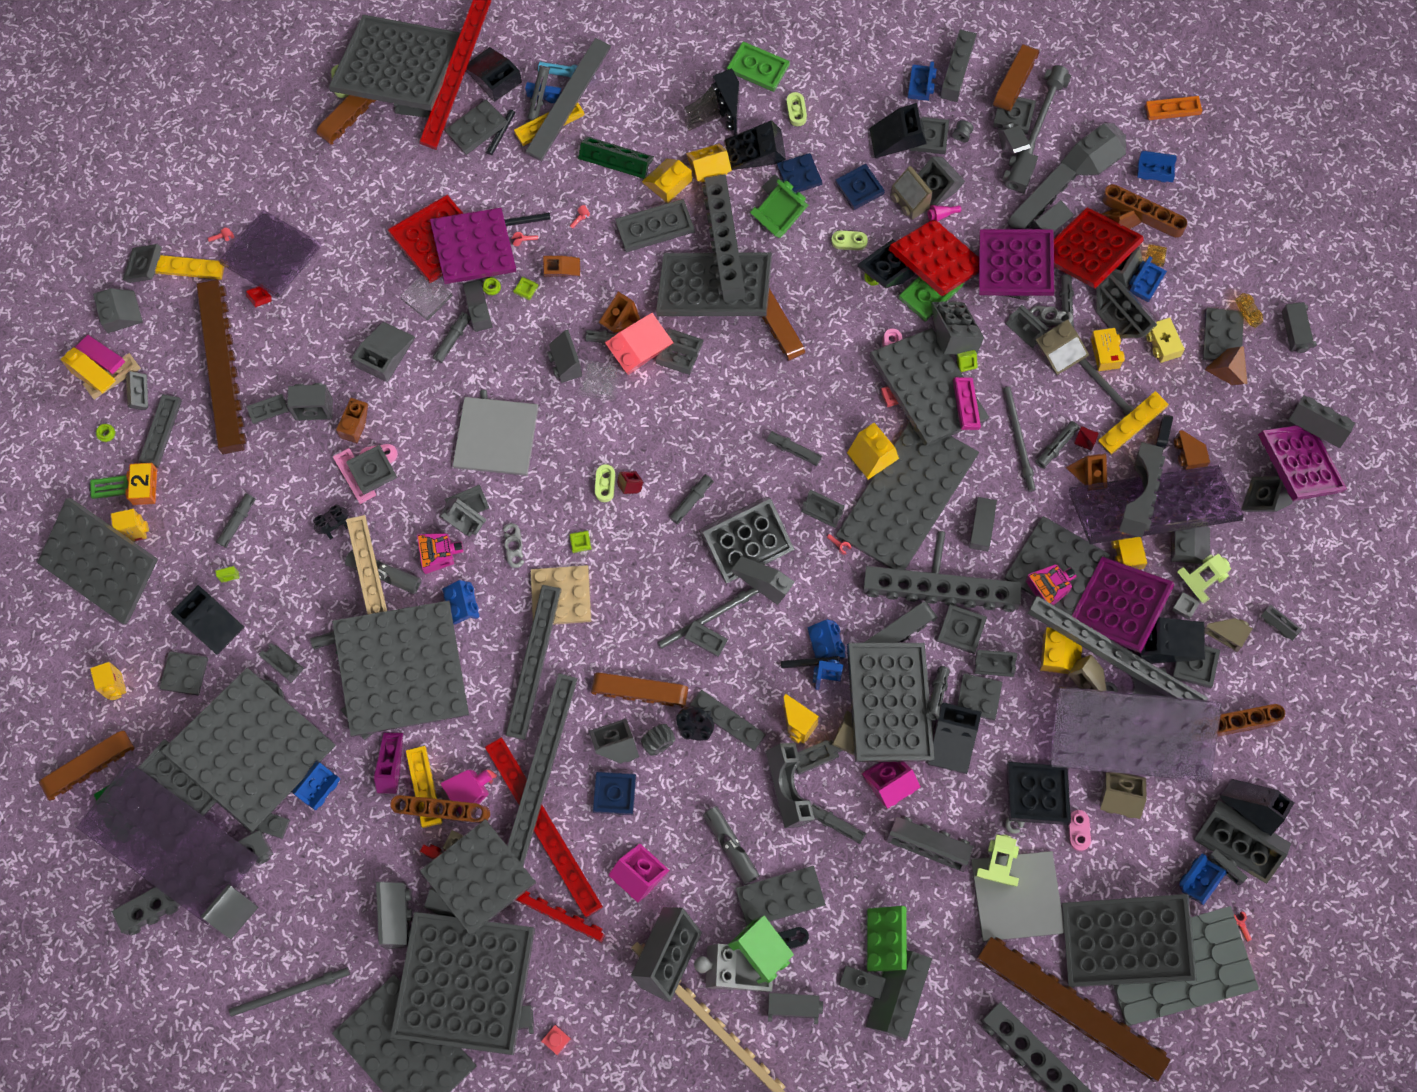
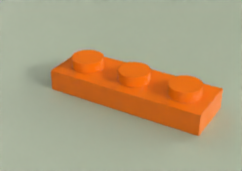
M1199 96L1146 101L1145 104L1148 120L1195 116L1202 113Z

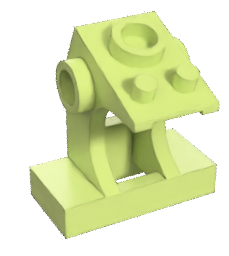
M1220 554L1216 556L1209 555L1202 561L1204 564L1191 574L1184 567L1178 571L1179 575L1203 604L1210 599L1204 591L1217 580L1221 583L1229 577L1230 564ZM1210 567L1215 576L1206 582L1200 573Z
M996 835L995 840H990L988 852H992L988 870L977 868L975 876L1017 887L1019 878L1009 876L1013 858L1016 859L1018 856L1019 847L1016 846L1017 840L1008 835ZM997 852L1008 854L1006 866L995 864Z

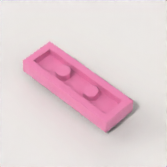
M350 448L333 456L359 504L376 496L374 490L363 495L346 463V461L354 458Z

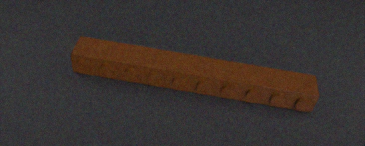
M218 279L197 283L218 449L222 455L244 451V444H247V438L245 433H242V427H245V423L239 412L242 410V403L237 397V394H240L239 384L235 382L238 373L236 367H233V361H236V358L230 346L233 345V338L228 331L231 328V322L229 317L227 318L226 313L229 312L228 304L226 301L224 302V297L227 296L226 288L224 285H221Z
M990 937L975 959L977 962L1151 1081H1159L1171 1061L1166 1056L1167 1053L1159 1047L1153 1048L1148 1044L1149 1040L1139 1034L1136 1036L1131 1033L1129 1026L1122 1022L1118 1024L1112 1020L1113 1016L1105 1010L1099 1011L1094 1007L1095 1004L1085 997L1083 999L1076 995V990L1068 985L1064 987L1058 983L1059 979L1050 973L1046 975L1041 971V967L1033 961L1029 963L1024 960L1023 954L1015 949L1011 951L1005 947L1006 943L1000 938Z

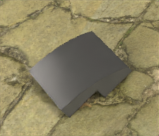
M669 328L667 334L673 341V344L658 354L656 364L690 375L704 340Z
M228 884L201 917L226 937L232 939L259 907Z

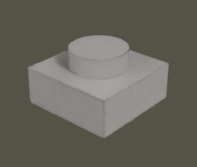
M1182 593L1172 611L1190 620L1200 602Z

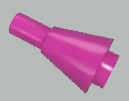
M931 205L927 212L929 220L940 221L951 214L960 213L961 206Z

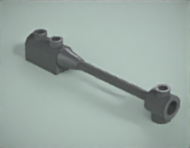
M1055 65L1051 70L1047 69L1044 79L1047 80L1046 85L1049 87V90L1028 140L1031 148L1018 152L1016 156L1012 155L1009 166H1012L1011 170H1006L1003 180L1006 181L1005 186L1008 189L1025 194L1038 160V156L1033 155L1035 141L1056 90L1067 89L1072 76L1061 65Z

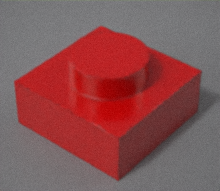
M262 285L246 291V297L255 307L269 303L272 300V296Z

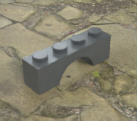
M959 30L942 87V99L958 102L977 33Z
M780 743L765 751L784 828L801 827L814 821L810 800L803 799L798 794L794 784L795 770L800 763L796 744Z

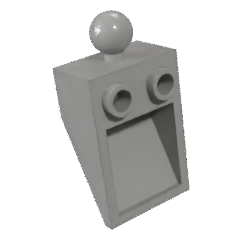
M727 944L707 946V957L700 956L694 962V968L697 972L706 973L705 988L772 992V981L770 983L763 982L758 984L756 980L760 977L740 949L733 951Z

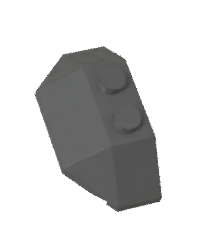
M1103 123L1080 140L1061 163L1075 171L1077 176L1099 175L1126 155V135L1114 123Z
M1112 273L1096 287L1097 314L1110 328L1116 329L1120 339L1144 338L1158 325L1148 310Z

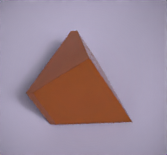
M1112 208L1101 213L1129 229L1142 223L1134 210Z
M618 291L599 323L615 333L621 332L640 320L634 301Z
M1244 346L1228 348L1208 365L1205 371L1232 386L1248 384Z
M1106 453L1085 456L1065 467L1088 488V492L1107 490Z

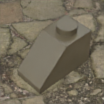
M1233 618L1209 623L1205 627V633L1238 652L1253 628L1246 621Z
M1093 655L1078 659L1068 675L1082 692L1083 690L1087 692L1092 691L1106 699L1107 691L1104 669Z

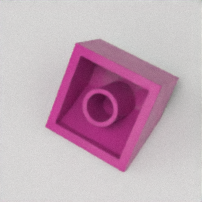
M904 761L878 762L861 773L879 801L887 809L896 805L900 800L913 794L914 791L921 787L913 770Z
M639 844L618 860L608 876L635 901L640 902L670 870L643 845Z

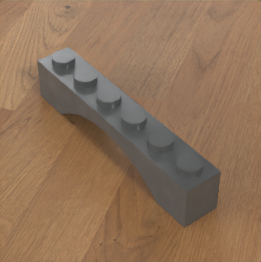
M1141 442L1134 469L1142 480L1144 491L1138 499L1126 505L1119 528L1120 532L1142 538L1144 531H1149L1152 520L1148 518H1151L1153 515L1154 507L1151 505L1155 504L1157 494L1154 492L1158 491L1160 481H1157V479L1160 480L1163 471L1160 467H1163L1165 456H1162L1164 448Z

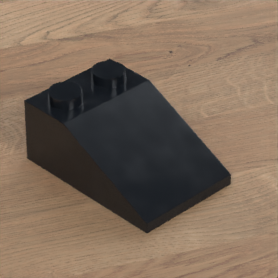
M893 239L865 258L857 266L884 288L903 284L915 274L888 250L890 245L896 242Z

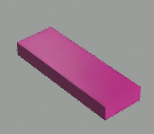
M89 335L75 346L76 349L83 352L112 375L125 363L122 357Z
M955 377L953 385L961 430H979L981 424L973 378Z

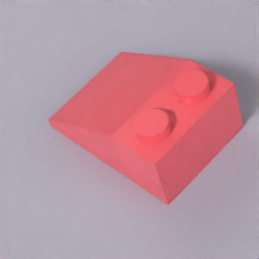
M651 313L622 330L605 343L629 375L672 345L673 341L654 314Z

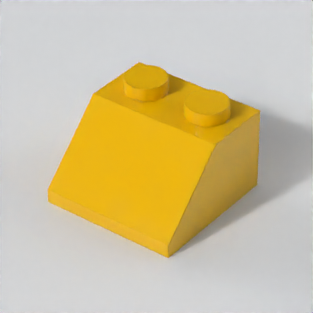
M720 143L686 153L697 181L705 182L706 177L727 175L728 172L732 171L727 150Z
M666 159L642 183L666 203H669L692 181V170L680 160Z
M875 422L858 433L847 452L868 480L899 459L895 446Z
M1046 627L1043 633L1040 671L1068 674L1076 661L1081 659L1082 646L1056 630Z
M785 694L783 697V709L787 731L790 734L789 738L795 743L799 744L801 742L805 744L818 726L819 716Z

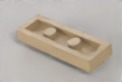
M130 353L122 357L125 363L113 375L106 371L116 381L105 392L125 380L126 374L129 371L137 372L141 369ZM83 383L94 400L102 395L95 388L87 383Z

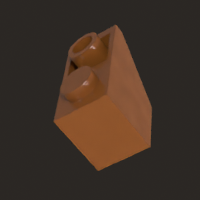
M543 256L544 277L580 276V258Z
M350 398L336 429L341 439L358 443L366 424L368 403Z
M1180 430L1174 438L1175 449L1183 448L1178 456L1180 467L1183 466L1184 472L1206 469L1210 464L1206 444Z

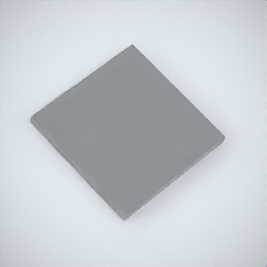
M465 397L453 468L528 476L539 408L538 404Z
M1052 851L1019 854L1016 859L1013 858L1009 876L1019 878L1017 887L976 877L977 868L988 870L991 857L971 859L983 942H987L990 937L1008 940L1065 934ZM1008 856L996 857L995 864L1006 866Z

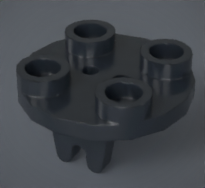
M336 504L324 515H318L313 520L315 532L326 534L330 540L333 539L331 531L337 529L342 524L348 529L346 522L349 516L348 510Z
M693 706L684 707L676 716V723L681 731V736L686 740H708L714 731L713 718L710 717L711 711H704Z

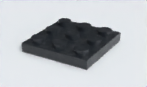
M1008 762L1009 821L1070 825L1068 766Z

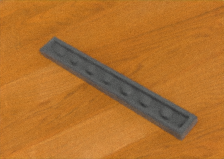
M597 38L594 39L527 148L526 154L542 162L611 49V45Z
M542 585L505 735L507 737L521 740L526 739L562 591L561 588Z

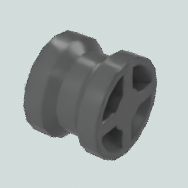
M960 120L957 122V129L953 131L952 136L955 140L966 143L969 141V134L973 132L974 127L968 121Z

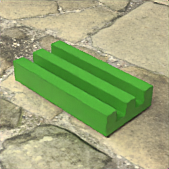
M127 475L90 480L91 498L97 499L126 495V488H128L129 483ZM124 481V484L95 487L97 484ZM124 488V489H121V490H114V491H106V492L95 493V492H97V491H104V490H112V489Z

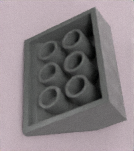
M766 496L699 529V533L726 583L739 578L731 570L741 556L765 565L795 550L772 499Z

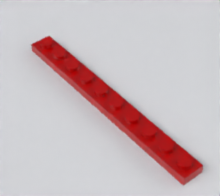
M473 0L447 67L443 85L420 139L421 145L437 150L492 0Z
M501 737L487 745L485 749L520 805L527 778ZM541 805L534 832L585 918L602 909L603 906L545 808Z
M423 844L420 850L423 855L433 860L442 854L440 853L441 849L433 844H430L429 847ZM528 891L515 900L600 943L605 938V934L602 933L603 929L599 926L592 924L590 927L584 924V919L576 915L570 917L565 914L566 910L555 906V908L549 907L546 900L537 897L536 900L529 897L530 893Z

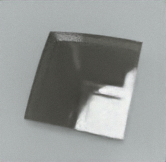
M710 87L698 100L684 107L685 126L688 131L720 117L718 101L713 87Z

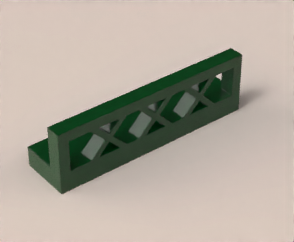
M587 137L581 142L578 159L645 179L648 167L652 163L654 156Z

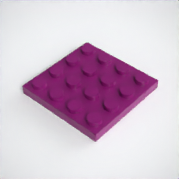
M502 208L430 219L444 284L516 272Z
M980 229L979 295L1054 296V229Z
M1299 426L1263 430L1258 434L1262 445L1270 457V461L1276 468L1279 478L1286 487L1292 501L1332 495L1347 490L1338 470L1318 436Z
M1101 557L1072 617L1115 643L1141 653L1175 584L1173 581Z

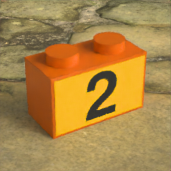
M153 463L130 464L129 471H127V481L129 483L128 488H126V498L132 505L155 504L157 468Z

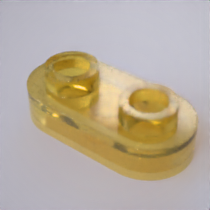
M1242 293L1236 298V304L1247 323L1256 328L1263 323V314L1256 307L1254 298L1250 294Z

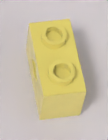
M1171 318L1157 321L1158 325L1146 335L1147 341L1151 342L1154 347V357L1159 358L1160 363L1181 357L1185 349Z

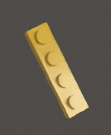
M579 103L575 106L564 126L585 116ZM549 112L514 129V133L522 146L532 142Z
M160 255L155 274L222 280L225 263L224 261Z
M1155 391L1102 436L1098 442L1112 455L1165 410L1169 404Z
M426 746L406 750L415 797L437 799ZM423 802L419 804L420 812L424 809ZM438 806L437 812L438 814H441L440 808ZM420 817L422 828L443 823L442 819Z

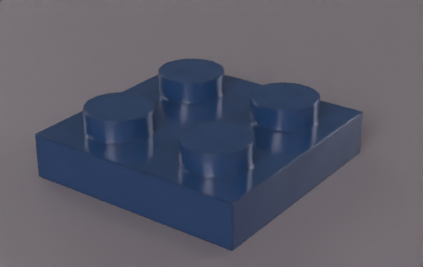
M811 153L777 163V168L783 182L787 180L794 186L792 190L795 193L823 184Z
M867 164L835 180V184L853 210L885 193L884 188Z
M596 772L593 813L633 815L636 774Z

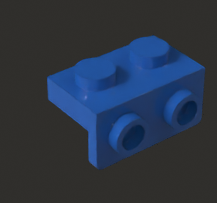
M933 61L930 62V66L912 64L908 93L909 99L929 101V96L934 93L935 83L931 82L932 79L936 78L937 68H933Z
M1141 151L1137 165V178L1174 182L1177 156Z
M1150 256L1146 262L1142 261L1138 268L1140 273L1138 276L1134 275L1129 283L1132 286L1130 292L1147 302L1151 300L1167 273L1166 270L1151 263L1153 258Z
M458 580L442 588L445 601L450 602L453 625L469 618L477 619L480 617L479 607L474 595V587L471 582Z
M826 619L807 627L815 658L839 656L840 659L846 658L845 645L840 638V627L835 621Z
M828 660V662L819 661V667L815 666L812 682L816 684V689H820L821 679L841 682L843 664H839L840 662L836 660Z
M316 761L304 779L291 793L312 809L317 810L318 807L324 804L325 798L337 787L341 778Z
M1202 853L1199 858L1194 859L1189 872L1181 877L1179 886L1182 893L1188 894L1191 899L1204 906L1226 875V871L1207 860L1206 855Z

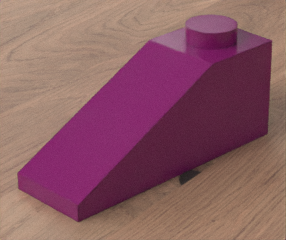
M383 733L374 775L377 793L397 794L400 781L403 733Z

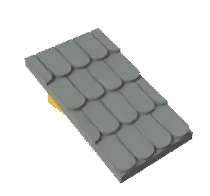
M1231 906L1191 917L1197 981L1113 985L1124 1022L1127 1026L1259 990Z

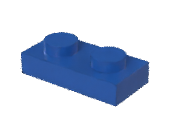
M526 83L525 90L529 98L533 96L535 83ZM546 85L543 100L555 103L562 93L561 88Z

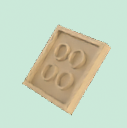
M588 565L531 569L533 620L542 585L562 589L553 625L591 622Z

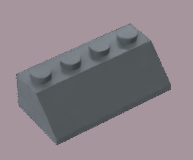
M1220 800L1216 802L1194 839L1211 851L1216 849L1225 858L1232 859L1239 868L1266 884L1288 855L1291 846L1290 842L1275 833L1270 836L1262 832L1256 824L1245 819L1240 812Z
M896 816L887 840L888 843L961 872H964L967 867L973 846L969 845L970 842L961 838H958V840L953 839L949 833L944 831L935 832L931 830L930 826L920 823V825L912 822V819L906 816Z
M662 908L631 974V977L641 989L667 1002H671L702 934L683 908Z
M907 950V970L883 971L882 977L886 981L880 999H874L866 1024L867 1028L903 1041L907 1040L932 958Z

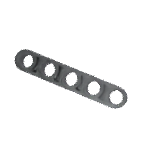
M1061 163L1013 213L1007 224L1014 229L1029 228L1035 222L1034 219L1037 216L1040 217L1046 210L1048 204L1051 205L1056 200L1057 195L1069 186L1068 183L1076 178L1077 173L1064 163Z
M926 601L922 602L864 643H903L911 637V634L914 632L918 633L927 627L926 624L930 621L934 622L938 617Z

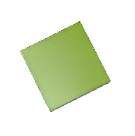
M522 277L513 292L530 300L538 288V284Z
M975 350L957 354L960 372L978 368Z
M588 531L569 534L573 553L592 550Z
M235 566L215 570L216 577L222 583L240 578L239 571Z

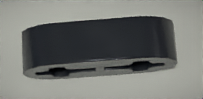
M1163 414L1155 446L1166 448L1173 416Z
M802 927L778 933L783 940L789 939L786 945L790 950L806 945L809 939L808 931ZM798 931L806 936L803 938V942H799L798 939L791 941V938L795 937Z

